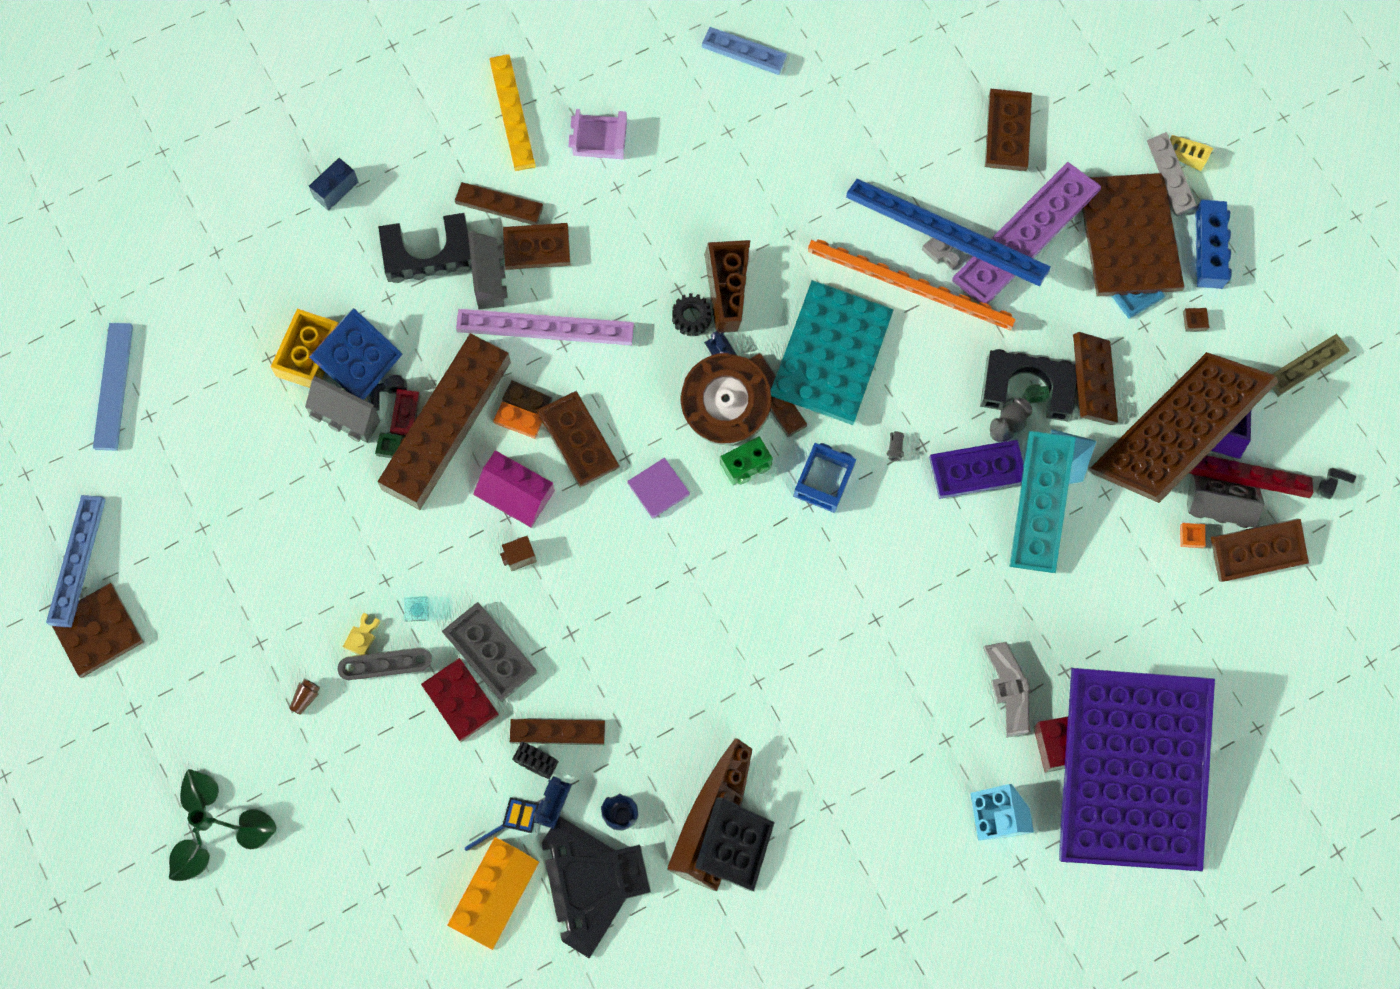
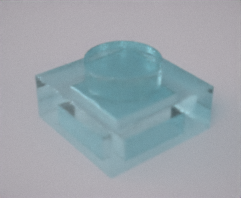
M428 596L404 597L405 622L429 621Z

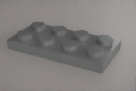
M479 602L475 603L442 630L444 636L501 702L537 673L536 668Z

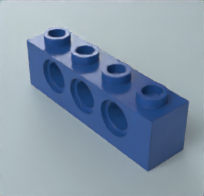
M1201 200L1197 206L1198 208L1195 209L1197 287L1223 289L1232 276V270L1229 268L1231 249H1228V242L1231 238V230L1228 229L1230 210H1227V201Z

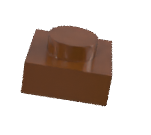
M1207 307L1184 309L1185 332L1208 331L1210 327Z

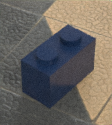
M339 157L308 187L313 198L329 211L359 181L355 170Z

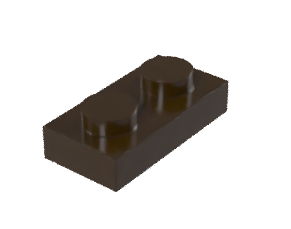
M511 380L502 397V401L537 414V409L550 404L552 397Z

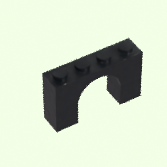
M465 212L443 216L446 232L445 246L436 256L426 259L413 257L405 250L400 223L378 226L387 281L401 283L407 279L414 278L420 280L426 276H444L450 272L457 271L463 273L472 269Z
M1002 349L990 350L986 359L980 407L1002 410L1006 403L1009 380L1015 375L1027 373L1040 378L1048 389L1046 418L1068 422L1073 413L1077 380L1076 364L1066 360L1053 361L1047 357H1029L1025 353H1007Z

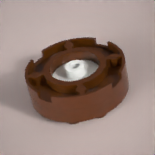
M719 353L702 359L688 372L682 387L680 402L687 423L698 436L718 445H735L749 440L764 426L771 409V392L764 373L754 362L738 355ZM726 396L730 398L728 402L722 401Z

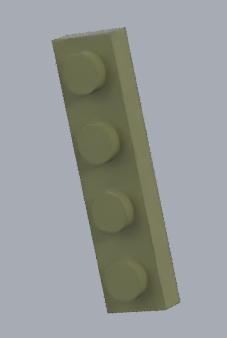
M1336 333L1272 373L1278 380V383L1272 388L1273 392L1277 397L1283 395L1348 354L1349 348Z

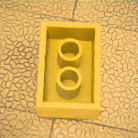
M297 308L270 366L275 376L310 388L314 376L323 379L325 371L309 356L339 323Z

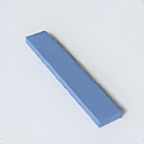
M109 323L93 441L94 450L118 451L133 325L131 323Z
M81 495L46 620L49 626L72 627L106 501L102 496Z

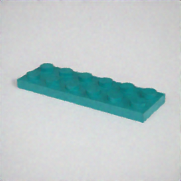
M1029 431L1009 567L1056 574L1076 437Z

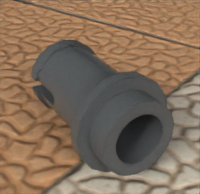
M899 431L890 433L889 450L886 453L889 460L897 462L901 461L902 457H904V433Z

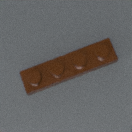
M461 182L455 197V204L531 225H538L544 208L543 204L464 182Z
M759 353L749 360L762 370L771 391L776 376L762 354ZM771 396L770 411L787 437L807 427L806 421L795 404Z
M511 719L509 742L510 744L524 742L548 745H605V720Z

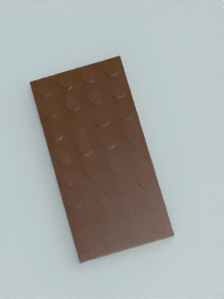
M1206 352L1090 467L1092 474L1160 503L1278 383L1277 377L1273 374Z

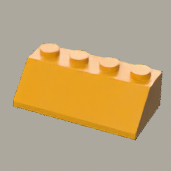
M494 837L447 926L493 950L540 862L516 847Z

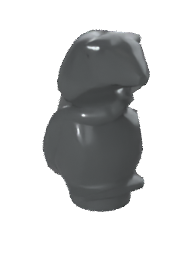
M1014 398L1013 402L1002 409L1000 417L994 418L991 421L990 437L996 442H1003L1012 439L1014 433L1021 432L1026 427L1028 417L1033 413L1031 404L1024 398Z

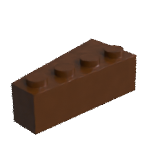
M751 240L708 242L704 257L715 329L719 333L738 332L742 322Z

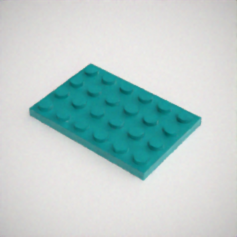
M811 280L772 385L771 396L854 425L894 309Z

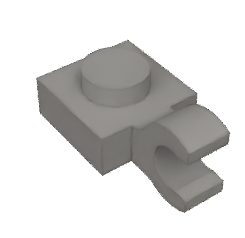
M931 238L922 246V251L935 263L938 264L942 260L952 270L959 265L957 261L960 260V257L956 253L951 252L952 246L935 238Z

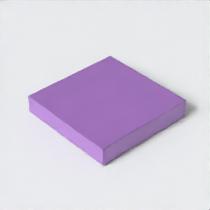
M665 457L627 481V484L652 519L690 495V492Z

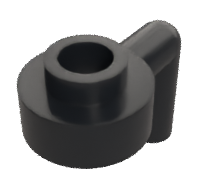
M390 375L389 378L385 379L384 383L377 384L371 391V404L374 405L376 411L380 410V392L396 394L397 389L407 390L406 379L402 378L401 375Z
M1330 468L1327 478H1322L1319 484L1318 491L1321 492L1320 496L1330 500L1336 490L1338 479L1353 484L1356 475L1336 468Z

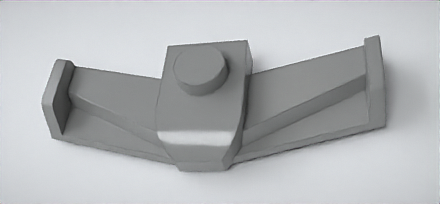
M1007 642L983 646L999 679L991 681L996 704L1006 703L1005 738L1029 733V692L1031 689L1028 678L1025 677Z

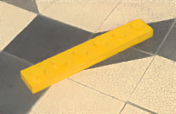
M510 54L490 57L489 61L514 170L520 171L535 168Z

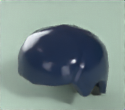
M619 793L616 796L605 798L601 806V816L608 827L613 830L623 831L629 829L637 822L639 816L638 806L631 797Z

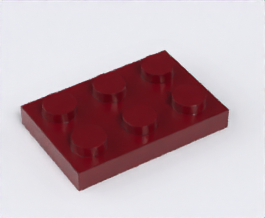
M458 658L421 683V686L460 743L500 716L461 658Z

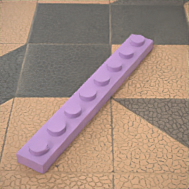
M458 309L456 331L460 333L632 346L634 322Z

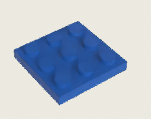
M353 308L309 358L345 391L364 400L403 353Z

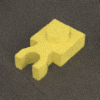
M363 613L360 619V627H352L342 647L357 655L367 654L375 639L371 632L379 626L380 620L375 618L373 623L368 625L366 620L369 616Z

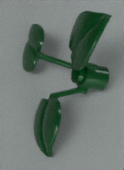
M188 769L182 781L180 801L184 810L188 812V823L194 827L192 832L195 833L197 844L193 840L186 839L178 842L173 847L169 857V879L172 881L190 880L200 875L206 869L210 854L206 849L200 848L202 839L199 831L208 830L212 824L238 830L236 834L238 844L245 849L253 850L263 846L275 834L277 829L275 821L267 813L257 809H250L241 813L239 825L213 818L212 814L206 811L205 806L212 805L216 801L219 793L217 782L209 775Z

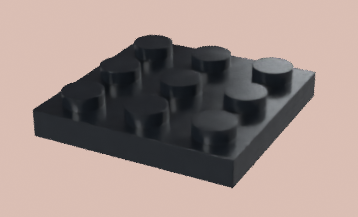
M717 797L695 868L747 891L754 892L775 822L724 798Z

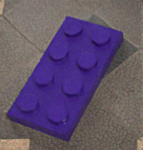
M1018 439L935 453L929 456L939 499L1021 485L1024 462Z

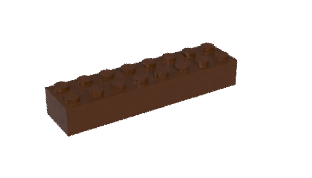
M471 333L468 335L378 479L377 483L382 491L418 510L422 509L511 364L509 352Z

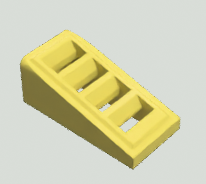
M1172 135L1170 138L1173 146L1174 144L1178 145L1175 150L1178 160L1202 171L1213 148ZM1182 147L1186 148L1184 153L1180 152Z

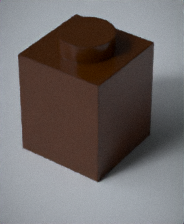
M528 535L502 544L504 552L500 553L504 566L509 565L511 572L537 562Z

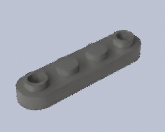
M424 647L347 656L339 662L337 671L342 679L349 681L420 672L426 670L431 665L432 654ZM417 655H423L425 661L422 663L418 662L416 659ZM347 664H353L354 671H348L346 668Z

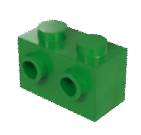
M760 436L720 456V465L732 486L737 483L742 485L748 482L751 476L756 473L763 474L771 468L770 466H772L773 457Z

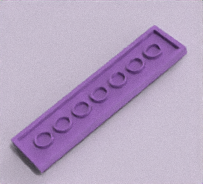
M1067 162L991 239L1034 258L1100 191L1101 186L1070 162ZM973 256L952 277V282L977 302L989 304L1015 275Z

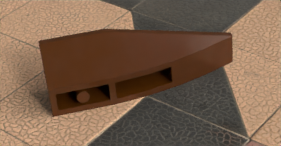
M735 738L707 778L688 814L667 866V870L680 878L716 892L722 879L700 871L695 866L716 798H724L742 807L753 748L741 740Z

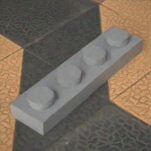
M1165 132L1146 140L1158 171L1162 173L1165 179L1167 193L1177 217L1197 209L1198 207L1168 133Z

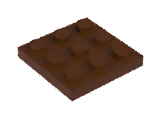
M112 583L105 585L78 601L72 627L52 626L80 678L144 643Z

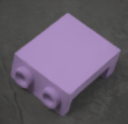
M576 108L575 116H571V129H574L573 135L569 134L568 146L572 148L573 156L624 160L627 111H618V117L582 115L580 109Z

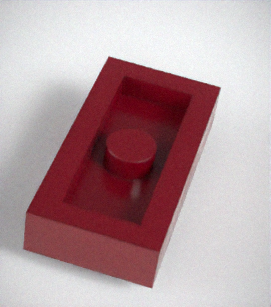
M397 389L390 426L391 434L407 435L417 417L420 392Z

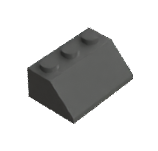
M468 231L473 286L478 309L505 307L504 299L508 298L507 286L502 285V279H506L505 267L500 266V259H504L503 247L498 246L497 238L475 231Z
M316 376L313 377L305 404L309 417L319 423L321 421L328 423V426L336 432L342 430L348 433V437L356 442L362 440L368 443L381 421L374 405Z
M1193 474L1190 476L1186 503L1189 514L1196 518H1211L1219 523H1234L1243 528L1257 527L1265 505L1260 488Z

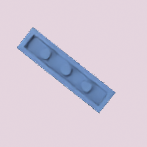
M710 26L702 42V48L777 75H780L787 59L786 53Z

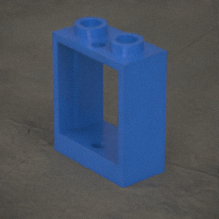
M814 443L795 487L793 497L835 513L857 459L853 458L848 452L835 451L825 443ZM816 457L847 469L835 497L804 485Z

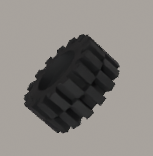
M689 293V297H686L684 294L681 300L679 298L676 300L672 310V322L675 324L676 330L680 329V333L683 335L687 332V336H691V333L698 336L699 332L704 333L705 328H709L712 309H710V303H706L705 297L700 299L699 294L693 297V293ZM689 308L697 309L700 312L699 319L687 321L683 316L685 310Z
M524 742L520 743L512 758L515 763L546 779L551 778L559 763L553 756Z

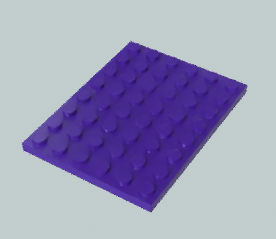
M1071 668L1058 861L1203 872L1215 692L1214 678Z

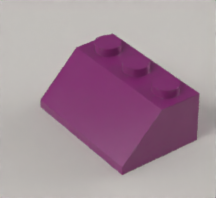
M495 450L482 469L473 495L532 528L554 494L555 489L553 482Z

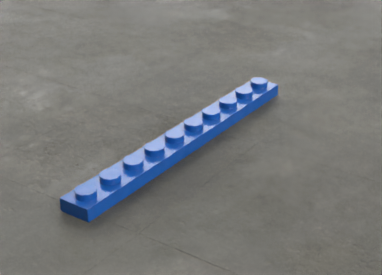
M858 178L847 191V199L1039 287L1050 272L1051 266Z

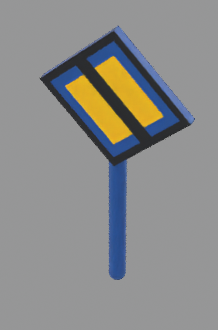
M510 797L503 824L470 843L464 850L472 849L504 828L532 834L535 823V816L533 815L536 813L539 804Z

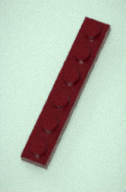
M1206 455L1189 472V474L1308 499H1311L1314 493L1312 477Z

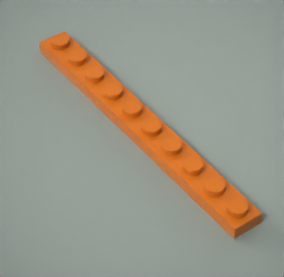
M817 239V241L811 240L809 243L808 252L1009 331H1011L1016 320L1007 311L1000 310V312L992 310V307L986 303L979 302L977 304L971 302V298L962 294L956 296L951 294V291L945 287L939 286L935 288L930 286V282L918 278V280L909 278L910 275L906 272L899 270L894 272L889 270L890 267L883 263H877L876 265L869 262V259L865 256L857 255L855 257L850 255L849 251L844 248L837 247L835 249L829 247V243Z

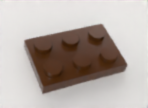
M568 223L503 227L506 270L571 266Z

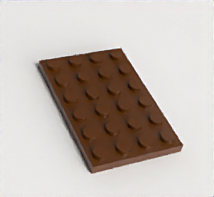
M1162 173L1089 177L1101 186L1100 191L1082 208L1096 296L1183 291L1185 286L1165 179Z

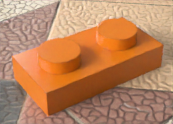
M503 401L493 420L496 425L536 439L543 423L538 414Z

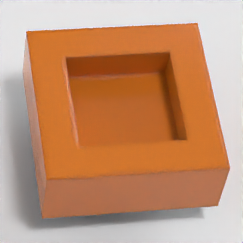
M1182 523L1180 525V547L1203 549L1206 546L1205 524Z

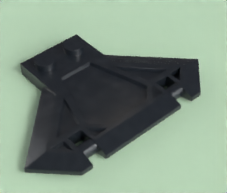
M559 815L554 829L550 828L541 844L543 851H551L552 859L546 860L545 864L557 922H565L567 931L561 932L560 937L563 943L590 959L626 899L649 894L651 889L640 844L614 850ZM565 846L567 855L561 856L560 847ZM575 919H581V928H576Z

